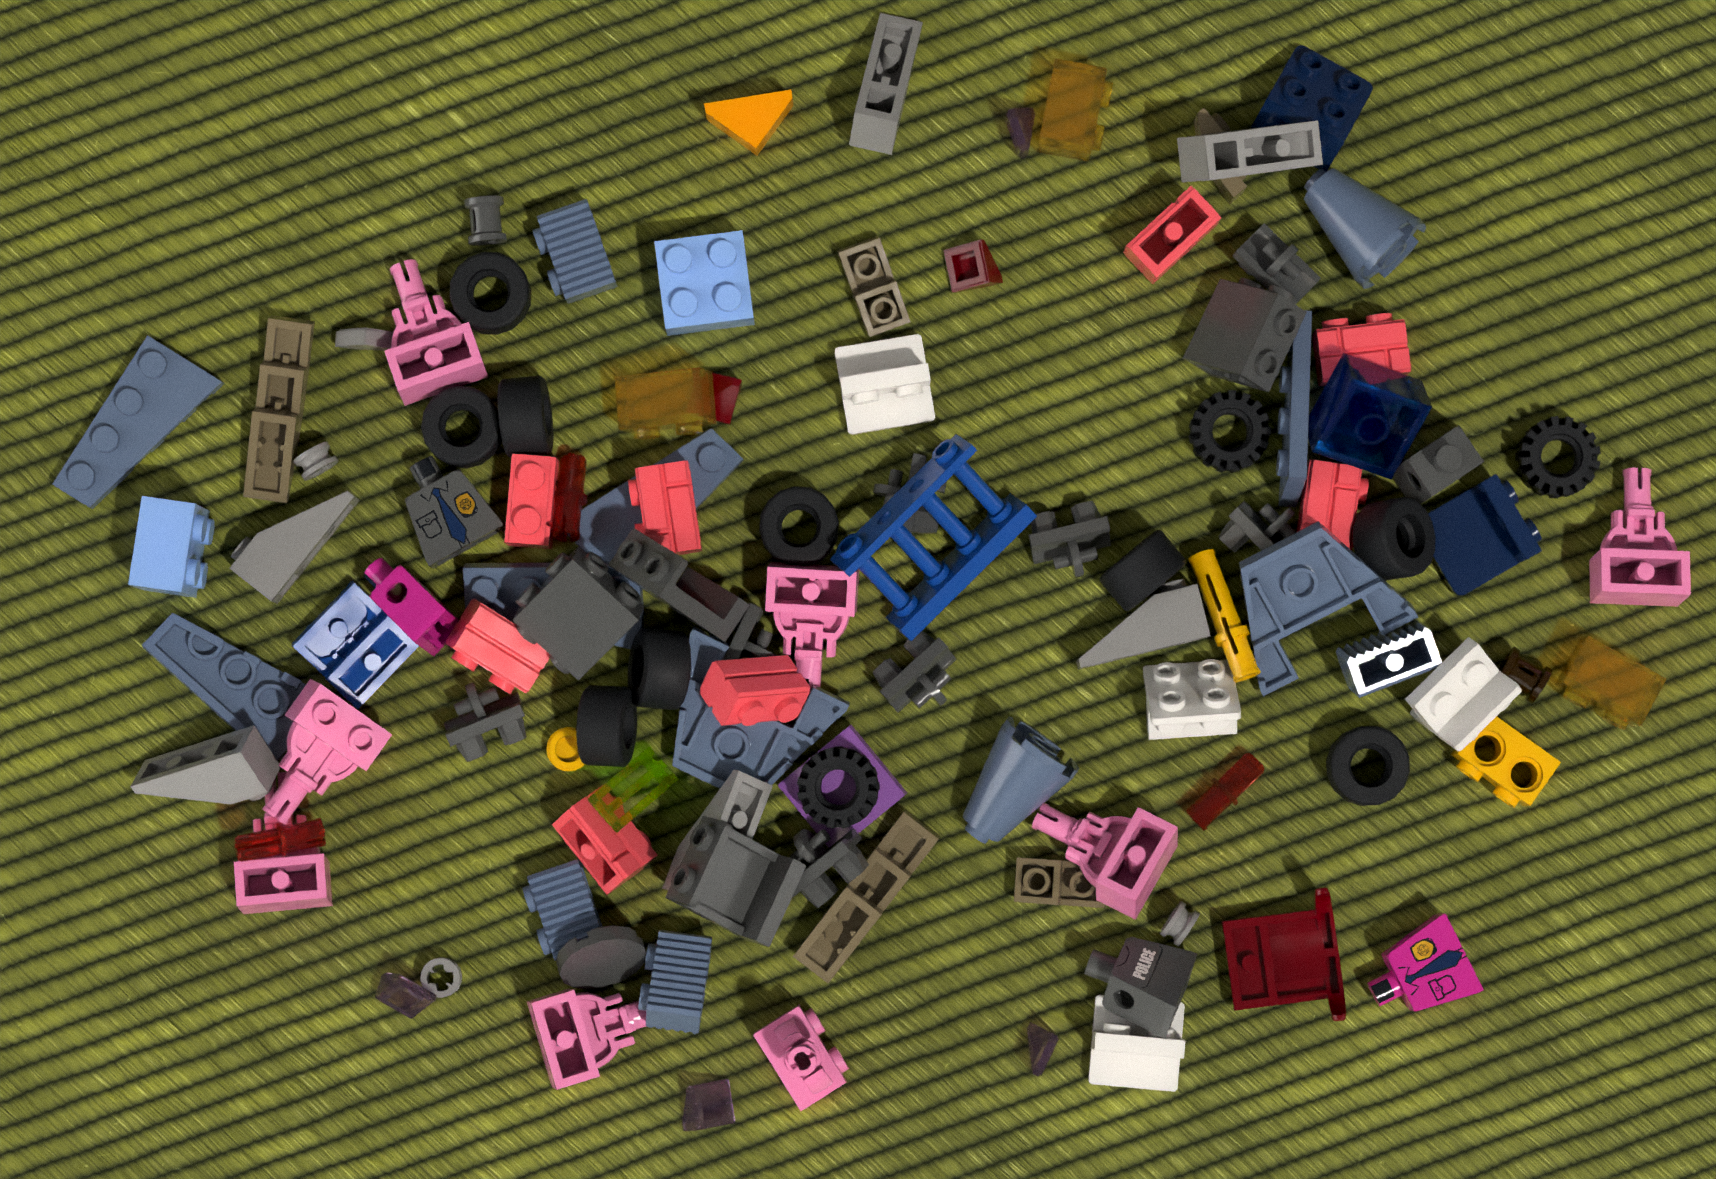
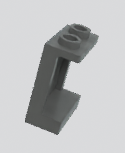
M636 529L630 531L608 564L666 606L726 642L749 607V604L738 596L687 567V560Z
M702 816L699 825L690 836V845L680 866L672 875L671 886L665 898L744 940L770 947L806 865L794 858L773 852L733 830L732 825L725 821Z

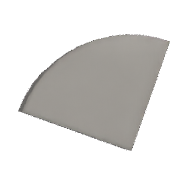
M367 327L340 329L336 331L335 347L384 351L391 348L393 332Z

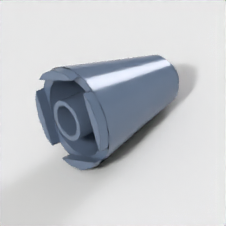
M1335 168L1327 172L1323 169L1318 170L1304 186V189L1307 190L1304 197L1305 203L1355 281L1363 289L1375 285L1370 280L1375 274L1379 272L1385 278L1404 261L1419 242L1413 236L1417 229L1423 233L1425 232L1426 225L1419 217Z
M1008 717L999 730L963 813V818L968 823L965 826V830L984 844L989 839L999 842L1071 781L1080 768L1071 757L1066 764L1060 760L1057 755L1061 748L1039 731L1022 721L1015 727L1013 717Z

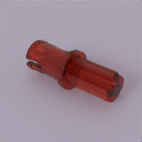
M568 453L561 458L558 489L554 493L556 506L551 536L562 542H567V533L570 534L571 542L580 539L582 506L587 503V495L584 493L587 460L584 456L577 455L576 453Z
M1244 754L1218 780L1213 778L1211 780L1213 785L1185 812L1205 831L1207 826L1231 804L1236 806L1239 803L1236 799L1264 773L1263 765L1252 754Z
M321 818L281 826L279 822L275 823L273 829L236 836L234 838L236 857L241 862L277 854L285 858L287 853L326 846V840L323 838L325 837Z

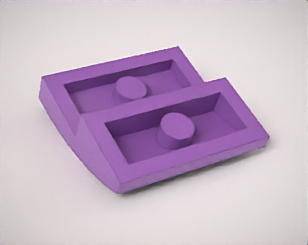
M852 725L848 726L818 752L838 746L858 750V753L865 755L870 760L871 765L875 767L878 773L877 779L880 782L878 800L871 812L863 820L846 828H829L824 824L816 823L809 814L804 812L802 802L798 799L797 795L799 792L797 781L802 772L801 769L806 762L778 784V787L816 833L822 829L828 832L831 838L826 843L828 848L853 828L859 834L907 794L906 790ZM832 770L823 778L821 790L827 801L832 804L842 805L848 803L853 798L856 784L848 772Z

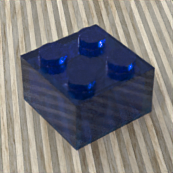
M1343 353L1309 415L1308 440L1312 452L1392 479L1432 409V405L1421 380Z

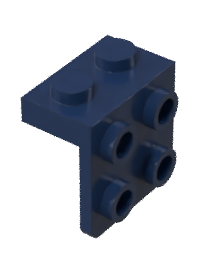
M1299 45L1292 53L1251 128L1318 120L1323 165L1314 167L1327 172L1368 100L1373 87L1367 80L1306 46Z
M1497 474L1428 513L1433 522L1436 536L1433 560L1452 592L1457 596L1469 593L1518 563L1542 551L1538 545L1542 538L1537 527L1530 518L1527 517L1523 520L1515 506L1519 502L1515 490L1506 479L1500 481Z

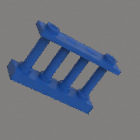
M957 434L951 439L941 442L933 451L932 458L857 533L845 537L838 545L837 552L830 558L849 577L859 568L893 604L892 611L885 618L910 641L1037 517L1027 504L1011 493L1004 499H1000L966 462L977 451L976 448ZM953 474L988 511L987 517L974 530H968L935 494ZM921 506L927 510L956 542L955 549L942 561H937L903 525ZM890 537L925 574L924 579L911 592L906 593L872 557Z

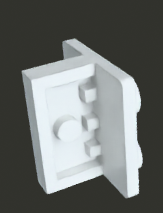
M914 334L837 347L835 349L847 429L850 435L934 421L935 412L930 389L931 379L921 335Z
M1468 637L1405 700L1412 707L1410 714L1417 722L1455 750L1461 751L1470 742L1475 740L1479 733L1500 712L1510 705L1521 693L1522 689L1515 681L1499 671L1480 645Z
M1207 659L1202 662L1189 663L1163 662L1158 665H1146L1143 667L1149 740L1237 734V720L1241 719V707L1236 683L1232 678L1233 675L1227 660Z
M1097 995L1094 1007L1089 1083L1175 1092L1178 1089L1180 1058L1184 1059L1186 1041L1182 1039L1184 1004L1180 1003L1165 1039L1105 1009L1102 1004L1104 995Z

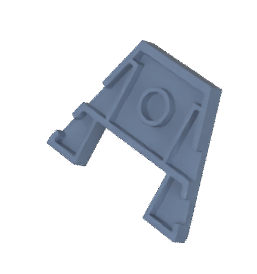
M1319 521L1239 562L1253 655L1261 671L1257 675V680L1263 696L1299 679L1297 671L1279 640L1358 599H1363L1382 636L1418 618L1416 610L1410 602Z
M693 626L689 637L691 649L690 681L685 700L680 706L672 766L719 789L734 769L773 785L792 766V763L810 745L812 746L837 718H840L847 711L849 702L813 685L793 725L780 721L759 722L752 726H744L742 723L721 726L712 713L713 707H708L701 697L700 686L711 663L723 660L729 648V643Z

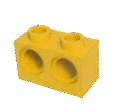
M1497 716L1463 750L1457 751L1454 749L1451 753L1454 758L1460 761L1456 766L1459 771L1476 782H1479L1481 777L1496 787L1492 793L1512 808H1515L1518 803L1522 806H1531L1561 763ZM1482 736L1491 739L1495 745V754L1488 762L1481 761L1474 751L1476 741ZM1519 762L1526 764L1532 774L1530 783L1524 788L1516 786L1511 779L1512 768Z

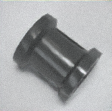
M479 196L464 200V207L469 209L471 235L468 237L469 245L485 246L507 242L506 234L502 232L500 206L504 204L502 196Z

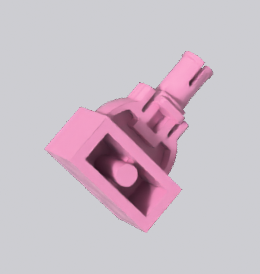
M413 259L404 261L410 281H406L400 262L390 268V273L393 275L408 323H404L399 308L392 311L396 328L393 332L391 348L384 350L398 393L405 406L435 396L445 389L464 386L488 378L470 323L462 324L454 314L447 311L443 298L440 295L432 296L437 309V314L433 313L418 269V263Z
M1638 468L1624 469L1622 471L1624 477V510H1616L1611 513V529L1605 535L1600 550L1589 560L1590 603L1678 607L1691 595L1690 551H1677L1673 537L1665 529V513L1657 512L1655 514V510L1651 506V469L1641 468V473H1638Z
M771 562L767 567L765 611L773 612L774 623L783 637V654L791 655L793 638L795 637V666L797 667V673H801L805 680L809 679L810 691L813 685L821 688L824 640H827L826 657H836V640L844 633L850 617H854L857 612L859 568L849 577L837 566L815 564L798 566Z
M311 679L284 715L293 721L287 735V753L278 764L279 767L286 770L284 775L286 777L267 805L262 808V810L285 826L308 792L311 793L314 790L322 796L332 782L348 777L357 767L367 771L392 736L391 733L332 691Z
M279 772L277 774L278 788L286 776L284 775L286 772ZM276 778L272 784L271 791L265 795V806L277 791ZM266 812L264 817L266 836H264L262 820H253L254 836L246 847L243 861L234 862L236 905L243 914L333 906L330 862L324 853H320L318 844L307 832V819L305 815H296V834L293 814L285 826Z
M1047 803L1042 804L1040 807V812L1042 813L1036 814L1032 828L1068 845L1065 858L1080 866L1084 877L1096 888L1097 901L1136 920L1178 846V827L1139 807L1132 819L1122 816L1102 818L1089 812L1086 819L1080 818L1077 820L1056 810Z
M570 988L527 1001L552 1088L558 1090L599 1077L598 1068L610 1062L619 1049L634 1045V1037L631 1035L617 1040L615 1037L646 1027V1011L638 1010L639 1001L607 1010V1006L623 1002L620 993L603 998L593 993H575V990Z
M799 1004L756 1031L753 1036L796 1105L802 1111L847 1083L843 1073L849 1067L836 1046L828 1050L819 1035L826 1030L813 1009L811 1008L804 1012Z

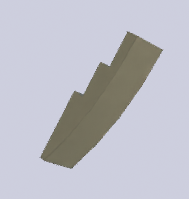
M271 315L268 318L264 361L260 364L256 408L252 411L243 497L281 503L289 501L295 467L293 460L297 455L304 411L315 321Z
M905 810L866 860L869 866L846 886L793 957L826 983H829L941 836Z

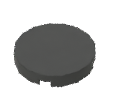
M611 925L587 931L588 938L582 939L579 942L576 937L570 939L558 952L556 959L559 975L565 984L573 988L589 990L614 985L635 974L645 963L646 949L641 936L640 938L637 937L635 930L629 927Z

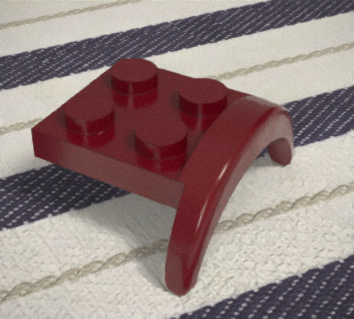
M1327 887L1314 890L1315 909L1222 921L1234 1011L1327 999L1332 1020L1344 1021L1346 1019V1004L1331 896Z

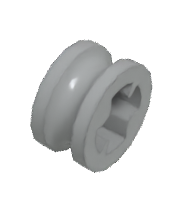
M328 442L320 443L306 450L293 460L295 466L303 468L304 472L301 476L304 481L321 475L339 462L336 456L329 455L330 445Z
M1182 901L1175 907L1159 933L1163 937L1166 935L1172 936L1174 939L1173 943L1177 946L1186 938L1200 915L1196 910L1188 912L1185 908L1186 904Z
M439 957L430 960L421 971L420 981L422 988L433 997L444 998L452 995L459 989L462 983L460 967L449 958ZM436 965H443L445 972L453 973V983H446L449 987L447 990H439L438 983H430V972H437L434 968Z

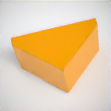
M790 89L704 103L707 121L758 156L792 109L793 97Z

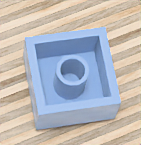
M743 230L654 241L664 324L668 336L755 325Z
M142 496L128 585L144 591L197 598L198 589H204L208 574V564L202 562L204 546L211 545L214 535L215 521L209 518L210 511L196 503Z

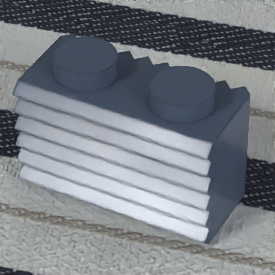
M587 199L537 216L540 227L532 231L540 254L549 252L554 265V269L547 271L555 296L564 294L565 300L570 304L618 287Z
M1416 619L1412 620L1410 624L1407 623L1383 636L1379 631L1377 636L1371 634L1369 639L1363 637L1361 642L1354 641L1352 646L1346 643L1344 649L1338 647L1336 650L1347 686L1359 698L1436 669L1442 663L1431 630Z
M579 859L527 876L529 885L522 887L529 911L531 913L539 912L543 928L536 931L544 955L552 953L554 961H556L558 952L570 939L576 937L579 942L582 939L588 938L587 931L603 927Z
M659 930L657 944L648 943L645 970H651L652 977L650 984L642 983L638 1010L646 1011L647 1027L664 1028L666 1030L673 1029L676 1032H692L693 1034L699 1033L711 957L712 937Z

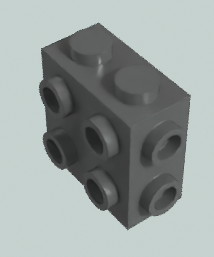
M1240 278L1238 283L1220 279L1183 359L1210 376L1269 392L1307 312L1292 303L1294 296L1280 287L1270 285L1268 290H1264L1261 285L1246 278Z
M578 546L569 557L562 552L545 570L549 577L539 587L532 582L515 601L519 608L513 621L517 624V630L524 639L532 644L538 643L550 654L549 658L558 670L565 674L571 673L577 680H580L639 621L645 606L641 603L640 595L632 586L625 582L620 584L608 573L606 563L593 552L586 553Z

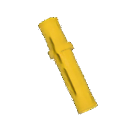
M1207 549L1190 556L1188 561L1193 568L1204 602L1217 632L1214 640L1217 647L1223 648L1234 682L1245 681L1259 675L1261 671L1256 664L1247 640L1250 632L1247 625L1241 624L1229 588L1217 561L1215 550Z

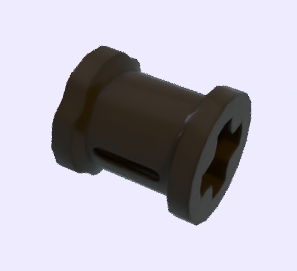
M1513 647L1508 652L1498 668L1499 671L1521 687V692L1526 695V701L1531 704L1538 698L1552 674L1551 668L1546 666L1542 669L1522 657L1520 650L1516 647Z

